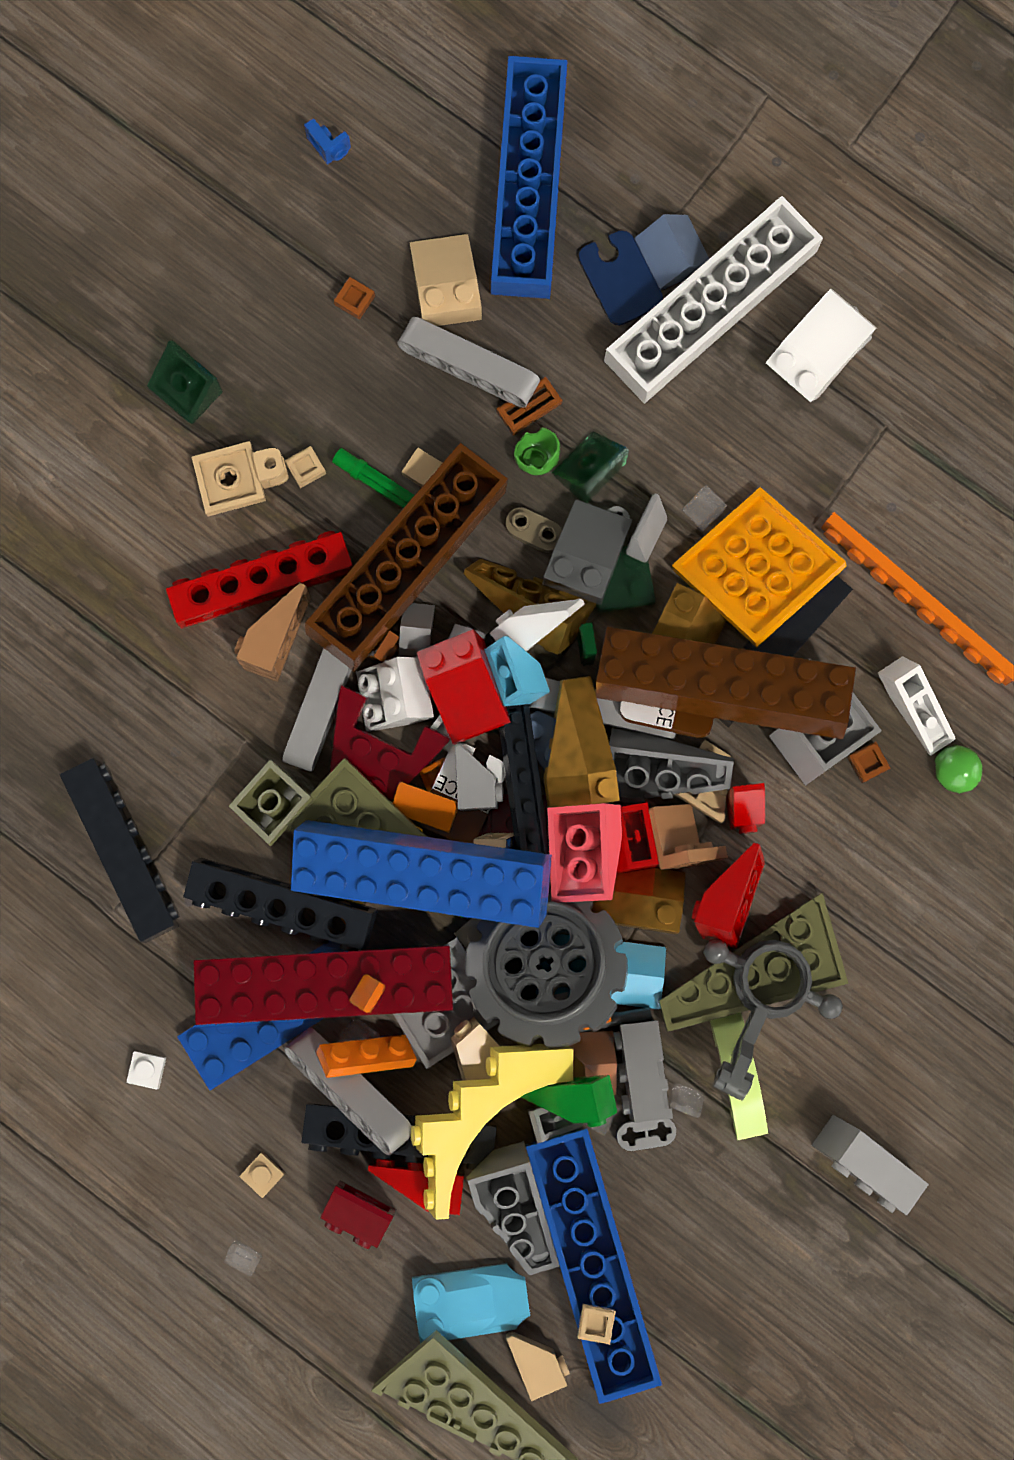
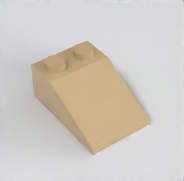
M468 234L410 242L421 319L436 326L482 320L481 300Z

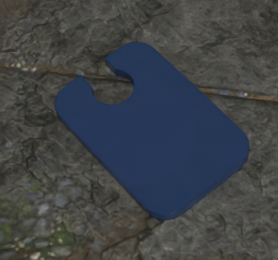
M617 231L608 235L611 245L617 249L619 254L618 258L613 262L601 260L598 254L599 249L595 242L583 247L579 253V262L607 318L611 323L619 326L646 315L663 300L662 292L636 241L627 231Z

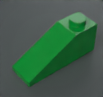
M610 1075L573 1077V1081L547 1085L521 1096V1098L572 1123H587L588 1127L604 1125L607 1123V1118L618 1113Z

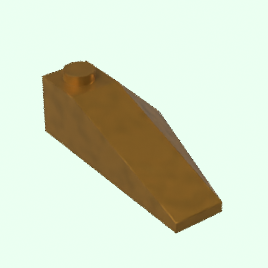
M479 559L465 568L463 573L503 613L510 609L514 614L523 606L582 599L585 604L537 643L546 651L557 655L574 642L581 624H585L596 605L594 602L542 585L543 579L534 577L533 580L517 577L515 570L483 559Z
M677 583L652 634L715 644L726 619L714 609L707 597Z
M591 676L560 680L554 714L556 719L554 736L550 738L549 749H551L549 765L545 767L544 773L547 807L603 804L620 801L616 767Z

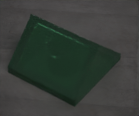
M173 340L168 342L147 385L150 390L190 424L195 423L223 393L218 379Z
M592 431L552 474L580 501L588 503L627 463L629 450L627 447Z

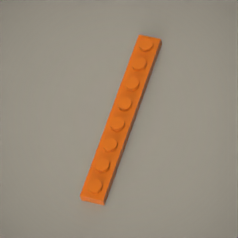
M835 512L832 513L821 527L825 531V537L835 545L840 544L848 551L847 555L859 565L863 564L871 571V576L880 584L886 583L894 590L893 594L899 601L904 604L909 603L917 610L916 613L921 620L927 624L932 623L940 630V635L951 644L956 643L963 649V654L969 661L983 666L987 670L986 673L990 679L1005 686L1014 681V665L840 516Z

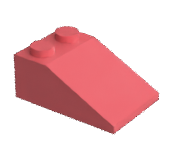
M603 803L547 808L549 854L552 855L550 870L551 901L564 903L612 900L622 840L621 805Z

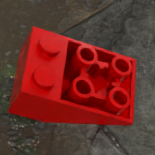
M648 802L621 807L622 840L616 874L656 867L659 861Z

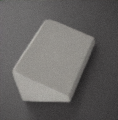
M652 494L626 549L627 555L642 562L648 561L667 522V515L658 494Z

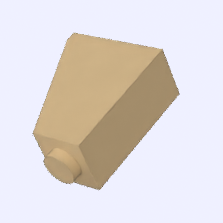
M475 1017L470 1021L464 1020L455 1028L454 1035L450 1038L462 1081L490 1079L486 1072V1058L490 1057V1047L500 1046Z

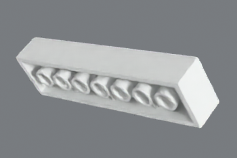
M781 196L606 349L604 362L645 404L818 251L823 237Z

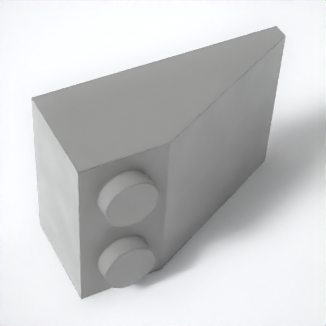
M852 693L849 722L843 739L777 729L769 737L806 786L882 730L856 695Z

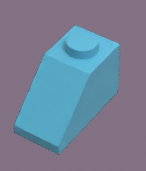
M503 636L484 649L504 706L531 704L550 692L541 664L508 636Z

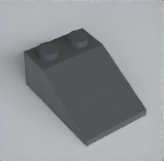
M575 500L544 575V585L601 605L629 532L632 519Z

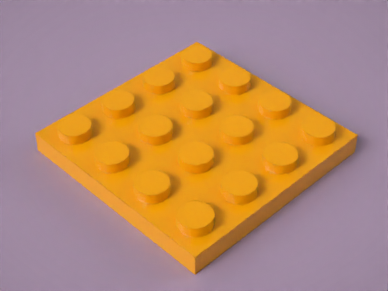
M759 487L672 565V568L691 588L707 597L714 609L757 647L846 567V561L765 490Z

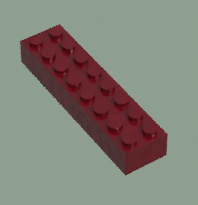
M450 946L194 960L196 1025L454 1011ZM364 975L371 976L386 987L371 1013L364 1012L350 1002L352 994Z

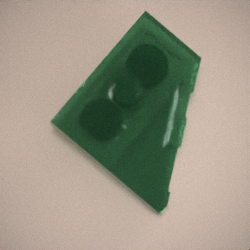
M623 546L603 602L597 606V613L651 605L656 602L649 562H642L627 555L626 549L628 546Z

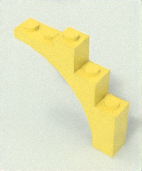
M536 1044L532 1047L523 1045L490 1047V1057L486 1058V1072L490 1079L453 1081V1091H449L448 1095L449 1108L453 1113L415 1116V1126H411V1142L422 1155H428V1157L424 1158L423 1162L425 1177H428V1189L424 1190V1206L436 1220L449 1219L451 1191L458 1167L469 1145L484 1125L501 1109L526 1093L547 1085L573 1081V1048L569 1046L547 1048L545 1044Z

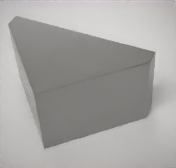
M412 603L402 614L398 657H418V651L431 646L435 605Z
M539 1106L527 1109L537 1143L583 1127L582 1123H572Z

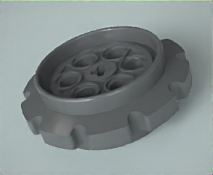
M548 894L547 916L539 928L482 919L478 923L477 929L482 934V937L477 942L471 941L469 943L465 960L466 976L470 980L477 981L476 986L470 989L469 993L475 1007L487 1023H491L494 1020L500 1021L498 1031L505 1038L527 1047H532L534 1041L539 1038L544 1040L547 1048L566 1047L581 1041L580 1032L583 1028H590L593 1032H596L614 1014L617 1004L611 997L613 993L625 990L628 976V960L626 954L616 952V948L623 943L617 925L605 910L593 913V901L558 903L551 901V895ZM567 933L570 935V940L567 944L559 946L554 943V939L558 934ZM528 934L538 935V941L533 946L523 945L524 937ZM577 959H582L586 961L585 969L578 973L571 971V963ZM521 961L523 966L520 972L516 974L507 972L508 965L511 962ZM547 961L552 970L546 972L541 963ZM530 987L537 988L539 993L536 999L533 1001L523 999V993L526 989ZM560 987L571 989L569 997L565 1000L554 998L556 990Z

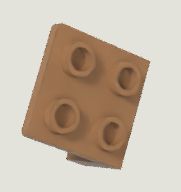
M692 805L649 808L661 870L699 866L728 858L726 846L713 847L712 842L700 844Z

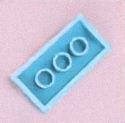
M558 934L554 939V943L559 946L565 945L570 940V935ZM623 942L616 948V952L624 953L627 956V983L623 992L617 991L613 993L611 998L619 1005L660 1009L658 1001L661 1000L664 984L666 947ZM582 959L573 961L570 965V970L576 973L583 971L586 967V961ZM547 961L541 963L546 972L552 970ZM560 987L556 990L555 994L567 992L569 997L571 989Z

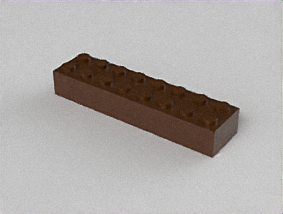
M460 443L305 622L306 635L351 670L355 671L506 493L508 478Z
M607 627L596 680V697L610 701H624L700 716L843 739L849 722L856 667Z

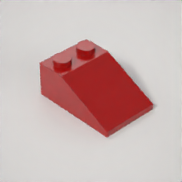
M474 629L417 652L425 681L454 745L511 723L506 706L502 703L484 650L487 648L485 640Z
M753 843L704 892L702 900L696 901L692 912V919H695V925L702 939L709 941L719 939L725 942L727 946L737 949L765 865L760 844Z

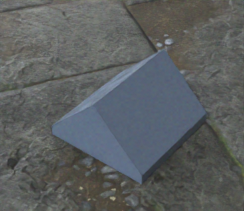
M663 214L634 238L660 290L686 280L709 260L688 215Z

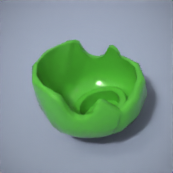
M542 427L537 433L526 432L515 445L514 460L523 472L531 475L546 474L558 464L560 442L556 434L547 428Z
M955 744L945 747L935 758L936 778L946 790L960 794L973 790L980 782L982 763L977 753L970 748Z

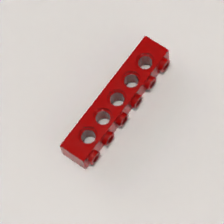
M324 532L317 536V540L308 543L305 540L297 541L288 546L289 549L280 552L269 550L259 555L260 558L249 562L247 559H242L231 563L230 568L221 571L219 569L207 570L201 574L202 577L193 580L183 578L174 581L172 587L166 588V592L176 623L183 629L287 595L299 583L309 588L346 576L353 568L342 532ZM316 553L326 555L325 561L320 565H314L310 562L311 557ZM293 562L297 565V568L292 574H284L281 572L284 564ZM257 572H266L268 574L266 581L261 584L252 582L253 576ZM229 581L238 582V588L233 593L223 592L225 584ZM199 591H208L209 597L205 602L197 603L194 601L195 595Z

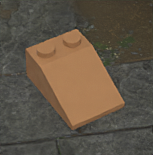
M299 583L247 630L245 637L240 636L234 653L238 654L236 659L244 670L278 682L311 600L306 585Z

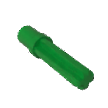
M343 448L338 450L332 460L333 464L350 474V477L356 481L360 480L403 509L415 496L369 466L366 461L355 457Z

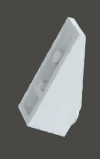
M582 599L523 606L514 614L509 609L496 620L499 626L490 634L495 641L503 636H508L527 652L585 603Z
M902 656L878 672L889 697L929 755H933L956 739L919 664Z

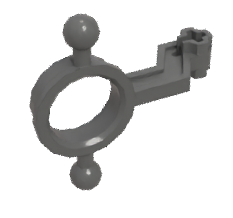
M719 939L709 941L704 948V955L710 963L721 964L724 962L735 967L733 976L735 992L743 1006L751 1011L732 1052L731 1062L723 1061L712 1085L714 1088L741 1101L744 1100L752 1086L754 1075L747 1071L752 1062L754 1044L766 1018L787 1017L799 1010L804 1002L818 1007L820 1014L827 1019L837 1018L843 1009L842 1002L836 995L826 994L822 996L810 990L812 977L810 966L805 957L791 944L778 940L758 942L746 949L741 956L730 952L726 943ZM776 951L784 953L794 961L799 969L801 980L799 991L793 1000L784 1006L771 1007L764 1005L754 997L749 989L747 976L750 965L756 957L764 952Z

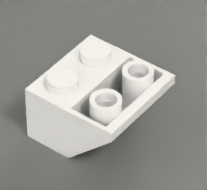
M396 657L356 672L359 692L369 697L363 708L366 732L412 725L434 717L430 691L418 657Z

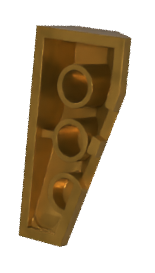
M651 868L616 874L612 900L593 901L592 912L599 913L605 910L616 925L678 934L680 932L684 905L685 873Z

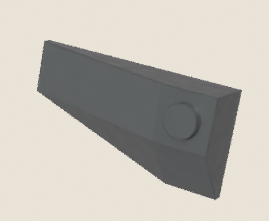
M612 729L609 745L616 767L620 801L616 802L635 804L654 797L662 796V799L673 798V794L686 792L699 794L730 789L734 758L643 732Z
M524 1141L493 1150L466 1177L475 1208L481 1215L485 1216L491 1224V1228L497 1235H500L507 1244L509 1251L528 1275L559 1267Z

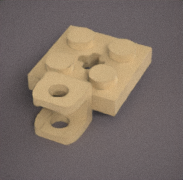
M250 441L192 456L207 516L264 502L266 498L263 488L266 489L283 484L289 479L285 460L278 449L268 448L254 452ZM230 472L232 476H237V479L233 481L231 486L221 483V480L226 478L225 473Z

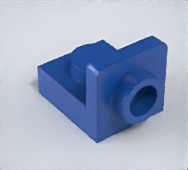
M314 118L304 124L307 139L327 165L333 160L338 161L346 156L351 148L349 135L346 132L333 139L325 125L320 127Z

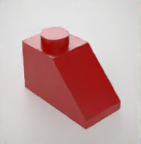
M765 784L734 786L727 792L726 804L730 830L738 829L739 834L758 832L757 827L765 824Z

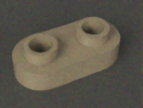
M526 508L513 509L506 518V530L512 538L544 553L554 551L562 532L561 527L557 523ZM518 518H523L527 523L525 526L520 527L516 525L515 521ZM545 531H551L554 537L547 540L542 534Z

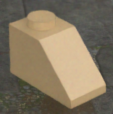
M513 1331L506 1333L507 1342L531 1401L567 1386L565 1376L569 1375L570 1372L563 1355L557 1358L553 1348Z

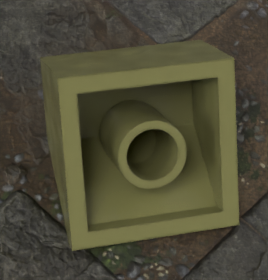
M269 760L229 807L268 845L272 846L313 798L286 770L272 760Z

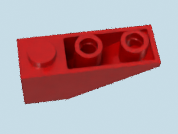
M376 1158V1164L370 1163L368 1165L369 1172L426 1210L424 1206V1190L428 1189V1177H425L423 1163L408 1162V1167L395 1166V1160ZM458 1170L451 1191L449 1214L460 1215L464 1173H458Z

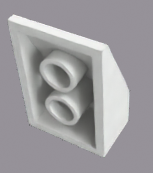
M830 289L784 339L767 360L766 364L807 400L812 402L819 398L877 327L833 289Z

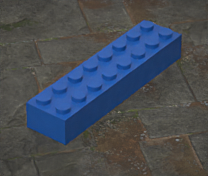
M508 56L491 295L550 299L567 60Z
M306 820L294 830L291 891L539 928L547 916L552 855Z
M586 1126L541 1143L534 1141L525 1144L577 1328H579L583 1304L615 1309L616 1311L610 1345L581 1339L599 1404L661 1386L662 1382L588 1128Z

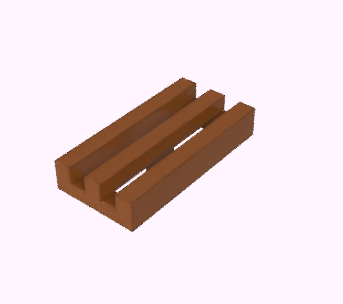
M546 377L540 380L533 395L544 387L547 391L529 402L526 407L520 408L511 415H508L507 412L516 405L509 402L496 409L499 417H502L504 424L509 427L513 436L562 404L563 400ZM550 397L553 398V400L543 405L542 407H540L539 409H537L536 411H534L518 423L514 424L515 420H517L518 418H520L536 406L540 405Z

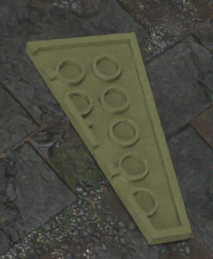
M345 758L310 794L313 798L311 802L286 829L294 832L303 822L310 820L427 837Z
M820 893L733 951V953L741 956L746 949L761 941L778 940L786 942L799 950L808 962L812 977L811 991L819 992L849 984L823 893ZM776 951L764 952L756 957L750 965L747 976L749 989L754 997L764 1005L793 999L799 991L801 982L799 969L794 961L784 953ZM724 962L713 964L659 1000L658 1003L666 1032L748 1011L749 1009L743 1006L735 992L733 979L735 967Z
M437 1330L376 1381L371 1390L380 1396L385 1393L399 1400L397 1405L407 1410L410 1406L426 1414L428 1421L472 1443L474 1440H477L489 1446V1452L499 1457L503 1453L514 1460H578L577 1457Z

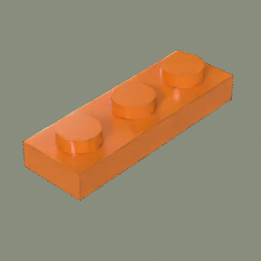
M406 1035L320 1044L316 1052L326 1078L414 1067L417 1060Z

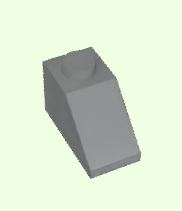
M455 746L458 809L460 811L498 809V802L503 801L502 783H497L496 777L462 746Z

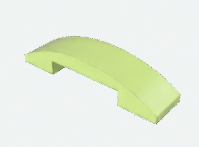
M741 1012L710 1020L721 1065L723 1061L731 1062L732 1052L745 1024ZM752 1058L747 1071L753 1074L754 1078L744 1100L741 1101L728 1095L737 1140L768 1134L764 1104L754 1058Z

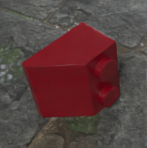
M340 1180L335 1186L320 1218L326 1221L324 1226L337 1234H342L345 1231L354 1236L353 1242L361 1247L370 1249L371 1245L378 1248L395 1215L396 1209Z

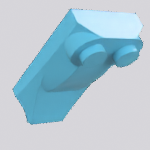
M507 1263L412 1277L420 1344L436 1330L447 1340L515 1330L523 1320L530 1316L525 1277L513 1271Z

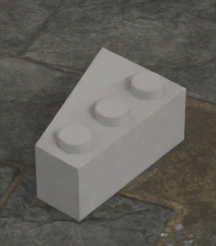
M658 1020L619 1025V1031L613 1032L615 1050H621L623 1063L617 1064L619 1082H625L627 1095L621 1096L623 1114H629L630 1120L634 1123L672 1119V1108L669 1109L667 1090L669 1088L664 1074V1056Z
M832 1115L811 1145L834 1163L831 1167L846 1178L849 1175L856 1179L854 1185L869 1196L872 1192L878 1195L877 1203L891 1213L897 1209L903 1214L908 1215L929 1185L864 1132L835 1115Z

